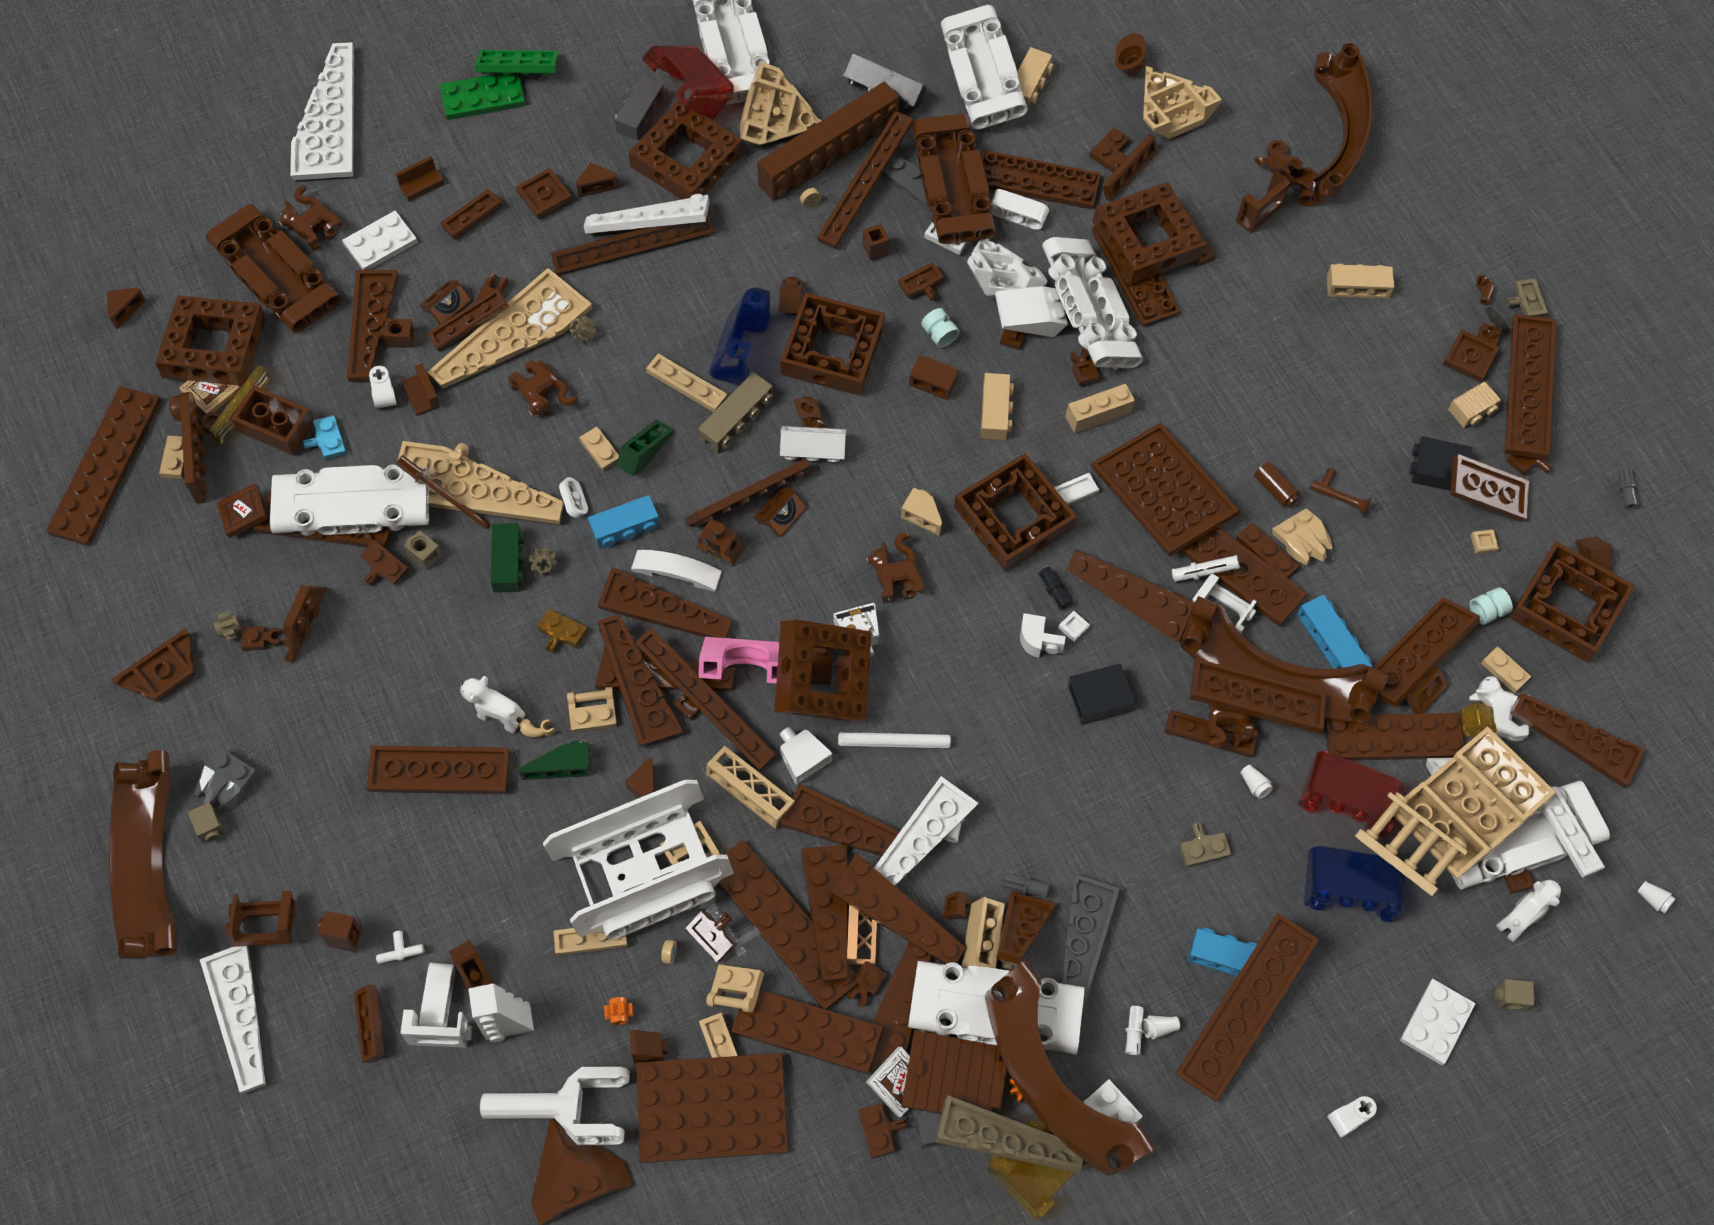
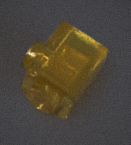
M1475 702L1460 710L1464 735L1474 738L1487 726L1494 733L1497 732L1493 707Z

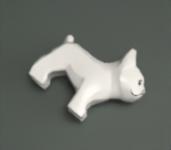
M483 676L481 680L471 678L461 684V694L468 702L474 703L475 709L478 712L477 717L483 721H487L489 717L499 719L505 725V730L514 734L519 727L516 721L517 717L521 721L526 715L518 704L499 692L489 689L486 676Z
M1485 677L1479 684L1476 693L1470 696L1469 700L1483 702L1488 707L1490 729L1497 736L1512 742H1521L1529 735L1528 725L1518 726L1511 720L1513 715L1510 714V711L1518 696L1504 691L1497 677Z
M1553 880L1535 882L1533 885L1535 890L1520 898L1515 908L1496 927L1500 932L1509 928L1511 933L1507 938L1512 942L1516 941L1529 926L1537 923L1547 913L1549 905L1557 906L1559 904L1558 899L1560 898L1561 888L1558 882Z

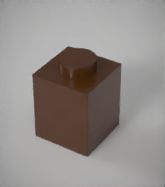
M882 224L863 230L862 245L870 260L889 254L890 240Z

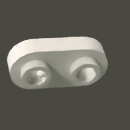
M567 477L559 485L566 511L574 518H581L588 511L582 488L575 479Z

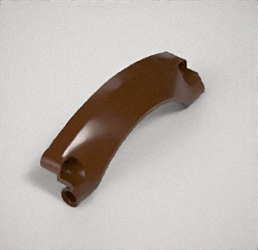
M1353 43L1344 44L1341 52H1338L1335 57L1327 52L1320 53L1316 57L1314 76L1317 82L1331 96L1340 112L1343 124V141L1336 158L1326 169L1315 176L1310 189L1301 185L1299 202L1304 206L1323 204L1326 197H1336L1339 195L1341 189L1356 168L1369 135L1372 121L1371 87L1359 48Z
M1200 596L1197 597L1180 644L1181 648L1195 660L1196 658L1326 693L1324 719L1356 722L1359 724L1368 722L1372 707L1377 699V694L1382 692L1388 679L1387 673L1365 664L1335 669H1316L1301 667L1276 659L1250 643L1233 625L1222 605Z
M156 750L148 753L147 760H139L137 763L116 762L113 770L109 873L113 922L120 959L145 960L147 957H164L177 952L176 920L168 906L162 869L163 826L170 787L169 753L163 750Z
M1025 960L1011 969L1008 974L996 982L985 994L988 1016L1000 1054L1019 1092L1045 1126L1070 1150L1107 1176L1115 1175L1135 1161H1139L1148 1155L1156 1147L1141 1125L1117 1120L1097 1112L1078 1099L1057 1076L1046 1056L1039 1033L1037 1011L1041 981ZM994 991L1000 992L1003 996V1000L997 999L994 995ZM1109 1157L1115 1159L1117 1163L1116 1168L1110 1165Z

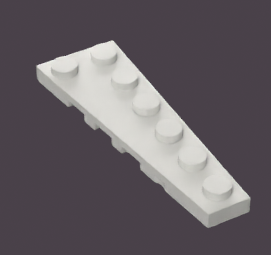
M695 194L688 199L604 214H592L586 217L584 224L585 234L706 222L710 203L708 195Z
M941 776L874 868L896 886L977 806L978 802Z
M231 947L202 958L200 962L239 1092L245 1094L265 1086L266 1083L249 947Z

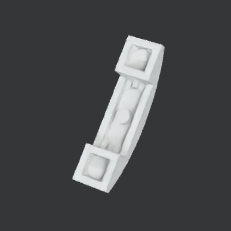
M637 550L631 571L650 576L656 573L692 582L694 587L713 592L716 591L721 576L720 570L703 562L655 550Z

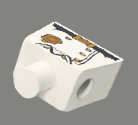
M871 603L834 613L833 623L835 626L872 631L870 657L874 655L872 646L879 643L875 604Z

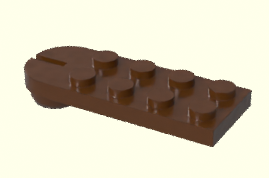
M183 392L180 396L170 398L169 407L174 421H181L185 485L196 504L205 503V494H208V488L203 478V475L207 474L205 463L202 462V457L205 456V448L203 443L201 444V438H204V430L202 425H200L198 407L192 392Z

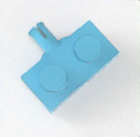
M330 416L314 420L316 438L303 440L305 449L318 446L325 460L346 455L335 417Z

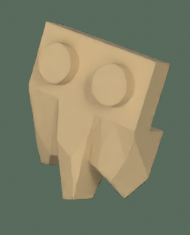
M1307 508L1272 528V534L1286 546L1287 553L1305 565L1310 562V557L1324 561L1327 557L1325 549H1333L1331 539L1322 521Z

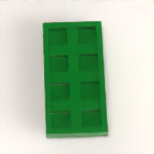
M480 50L475 62V72H481L482 74L501 72L504 75L512 73L550 75L556 71L559 52L544 50Z
M498 73L440 84L447 120L525 106L518 73L509 75Z

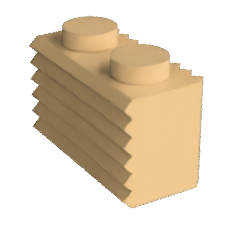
M1484 381L1454 399L1448 410L1463 428L1470 424L1475 426L1486 414L1491 416L1497 412L1501 399Z

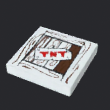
M897 1047L866 1081L897 1117H902L909 1109L901 1107L910 1058L902 1047Z

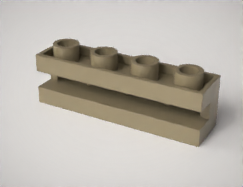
M753 372L698 428L699 440L703 443L710 442L711 448L717 453L723 448L726 449L730 445L732 438L736 434L742 433L746 424L758 416L761 408L771 403L773 399V386Z

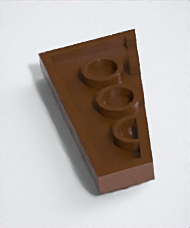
M1011 891L996 958L1020 964L1053 913L1056 903Z

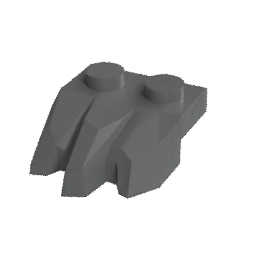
M219 747L205 764L194 796L200 798L206 795L203 805L210 802L215 807L220 803L221 811L226 813L237 807L246 795L244 790L258 772Z

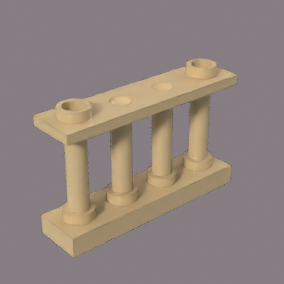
M1390 792L1387 796L1393 801L1370 830L1367 829L1364 832L1360 829L1355 837L1433 897L1438 890L1435 887L1436 879L1458 852L1466 856L1468 851L1465 850V847L1467 845L1457 837H1454L1452 840L1406 805L1408 800L1397 792L1393 795ZM1403 808L1412 817L1389 845L1382 846L1377 842L1379 839L1378 835L1396 812ZM1421 822L1431 832L1413 855L1403 862L1396 857L1399 853L1397 850ZM1440 837L1451 846L1429 874L1425 873L1422 877L1415 871L1418 868L1416 865Z

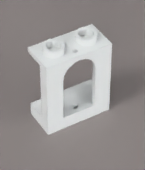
M1211 573L1192 600L1196 601L1198 596L1207 599L1210 595L1233 609L1240 617L1235 627L1242 633L1245 628L1242 626L1245 620L1249 622L1256 613V610L1253 608L1257 601L1253 600L1251 604L1246 603L1217 584L1219 577Z
M404 1010L401 1035L408 1045L467 1048V1041L472 1039V1026H469V1020L466 1019L463 1012L458 1014L457 1028L419 1026V1017L414 1010Z

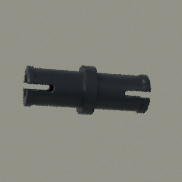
M1051 567L1042 569L1039 572V576L1047 587V593L1052 595L1060 610L1068 608L1072 602L1063 589L1064 585L1061 581H1058Z

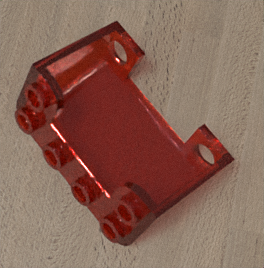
M696 45L652 46L642 58L654 72L657 69H661L669 73L676 80L686 78L687 80L675 96L685 107L714 120L733 95L734 85ZM690 88L691 96L685 99L684 92Z
M1319 751L1313 759L1297 805L1312 813L1320 811L1323 806L1329 807L1335 813H1344L1352 816V819L1355 821L1367 822L1365 829L1370 830L1393 802L1387 795L1390 792L1393 795L1397 792L1402 795L1404 784L1389 775L1332 753ZM1394 816L1380 832L1379 838L1385 839L1393 829Z

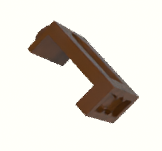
M1275 170L1267 194L1258 201L1249 193L1243 197L1236 222L1249 233H1252L1283 206L1291 182ZM1272 202H1274V204H1273L1271 207H1269L1265 212H1263V213L1261 214V212H1262L1267 206H1269Z
M282 891L281 901L241 903L238 894H234L233 904H229L230 923H227L225 928L226 937H230L233 947L291 943L296 909L292 891ZM279 915L277 932L245 934L240 930L241 923L247 918Z

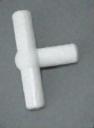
M395 931L393 933L395 950L378 954L376 961L378 964L394 960L402 961L406 957L423 954L425 951L424 946L419 944L404 948L402 932Z

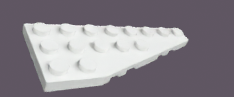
M352 42L333 43L325 60L324 70L322 73L320 72L319 82L312 91L304 111L303 120L299 123L296 137H293L291 142L292 180L353 176L354 46Z

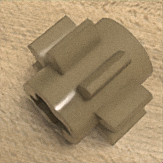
M583 316L582 319L575 318L572 321L570 332L574 340L583 343L584 340L590 341L594 337L596 328L594 327L595 324L592 323V319Z
M546 546L540 550L535 548V556H529V560L532 562L531 570L536 569L539 571V575L546 572L551 574V567L557 566V561L554 559L555 552L550 553Z
M228 611L218 614V621L213 622L218 637L224 636L227 641L237 638L236 632L241 631L237 616H230Z

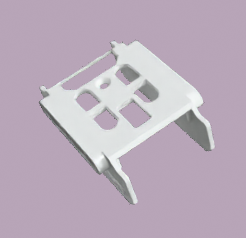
M683 780L550 834L543 842L552 861L563 857H573L590 904L589 907L577 911L570 919L579 937L605 932L606 938L609 940L623 937L711 900L715 896L713 887L723 878L734 873L727 855H713L706 858L688 813V809L693 804L704 799L697 780ZM655 834H663L666 840L662 846L645 853L642 852L638 841ZM685 844L690 858L660 870L655 856ZM630 845L634 855L633 858L615 865L607 862V857L610 853ZM589 861L602 864L613 897L596 904L592 901L580 865ZM620 874L625 875L623 881L618 880Z

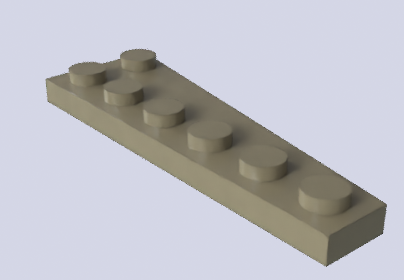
M948 1095L944 1100L934 1142L1075 1173L1081 1170L1083 1159L1070 1150L1056 1136Z

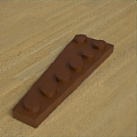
M356 270L347 373L349 382L370 381L369 373L374 368L382 339L381 328L385 326L399 274L397 270Z
M806 459L797 462L685 517V523L687 526L694 523L695 527L713 519L712 514L717 511L723 514L731 510V505L736 502L738 505L750 501L749 496L754 493L758 497L768 492L767 487L772 484L776 488L786 483L785 478L792 476L794 479L805 474L803 469L809 467Z
M614 567L610 570L598 603V608L702 637L727 638L732 624V620L699 607L688 600L684 601L675 597V594L666 593L657 589L656 586L639 581L637 577Z
M604 646L595 688L605 690L606 687H612V690H620L606 647ZM640 652L660 690L679 689L644 652ZM683 659L699 675V661ZM726 667L723 671L722 679H702L713 691H732L736 668Z

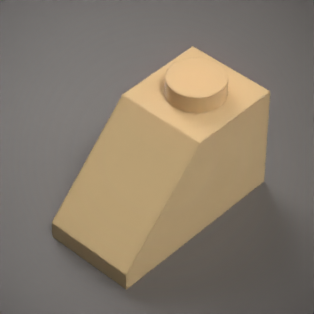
M913 487L901 508V518L939 536L941 534L942 521L933 497L928 492Z

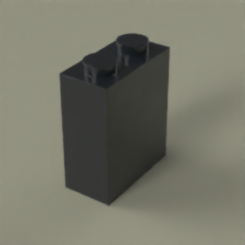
M1421 436L1418 444L1414 443L1412 449V456H1415L1414 462H1411L1409 474H1412L1411 483L1451 491L1453 457L1460 454L1471 459L1472 447Z
M1121 663L1070 676L1068 688L1081 725L1133 711L1135 703H1137V697L1134 690H1130L1128 684L1130 682L1127 670H1123Z

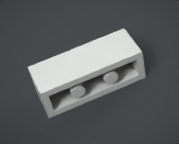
M782 426L780 456H785V459L795 460L797 457H806V460L809 461L827 458V461L839 462L840 459L845 457L846 429Z

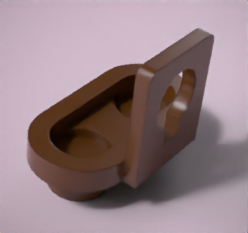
M807 396L794 399L797 413L804 427H824L816 400Z

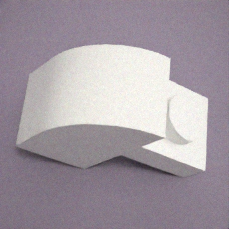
M1023 614L1020 642L1027 653L1039 658L1041 650L1049 654L1063 652L1066 636L1044 633L1046 617Z

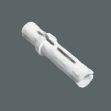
M1235 555L1199 564L1194 562L1190 566L1172 569V575L1175 583L1192 578L1198 580L1199 577L1210 575L1211 573L1215 574L1240 569L1238 556ZM1218 565H1223V566H1219V567H1214V568L1208 569L1209 567L1218 566Z

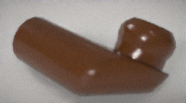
M1479 275L1476 278V285L1482 293L1480 303L1482 305H1489L1495 287L1486 275Z

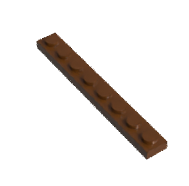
M897 111L894 112L817 237L819 242L834 249L837 248L912 126V118Z
M708 211L706 222L646 227L550 253L557 274L713 233L714 229L710 212Z
M652 627L635 642L644 654L759 771L776 756Z

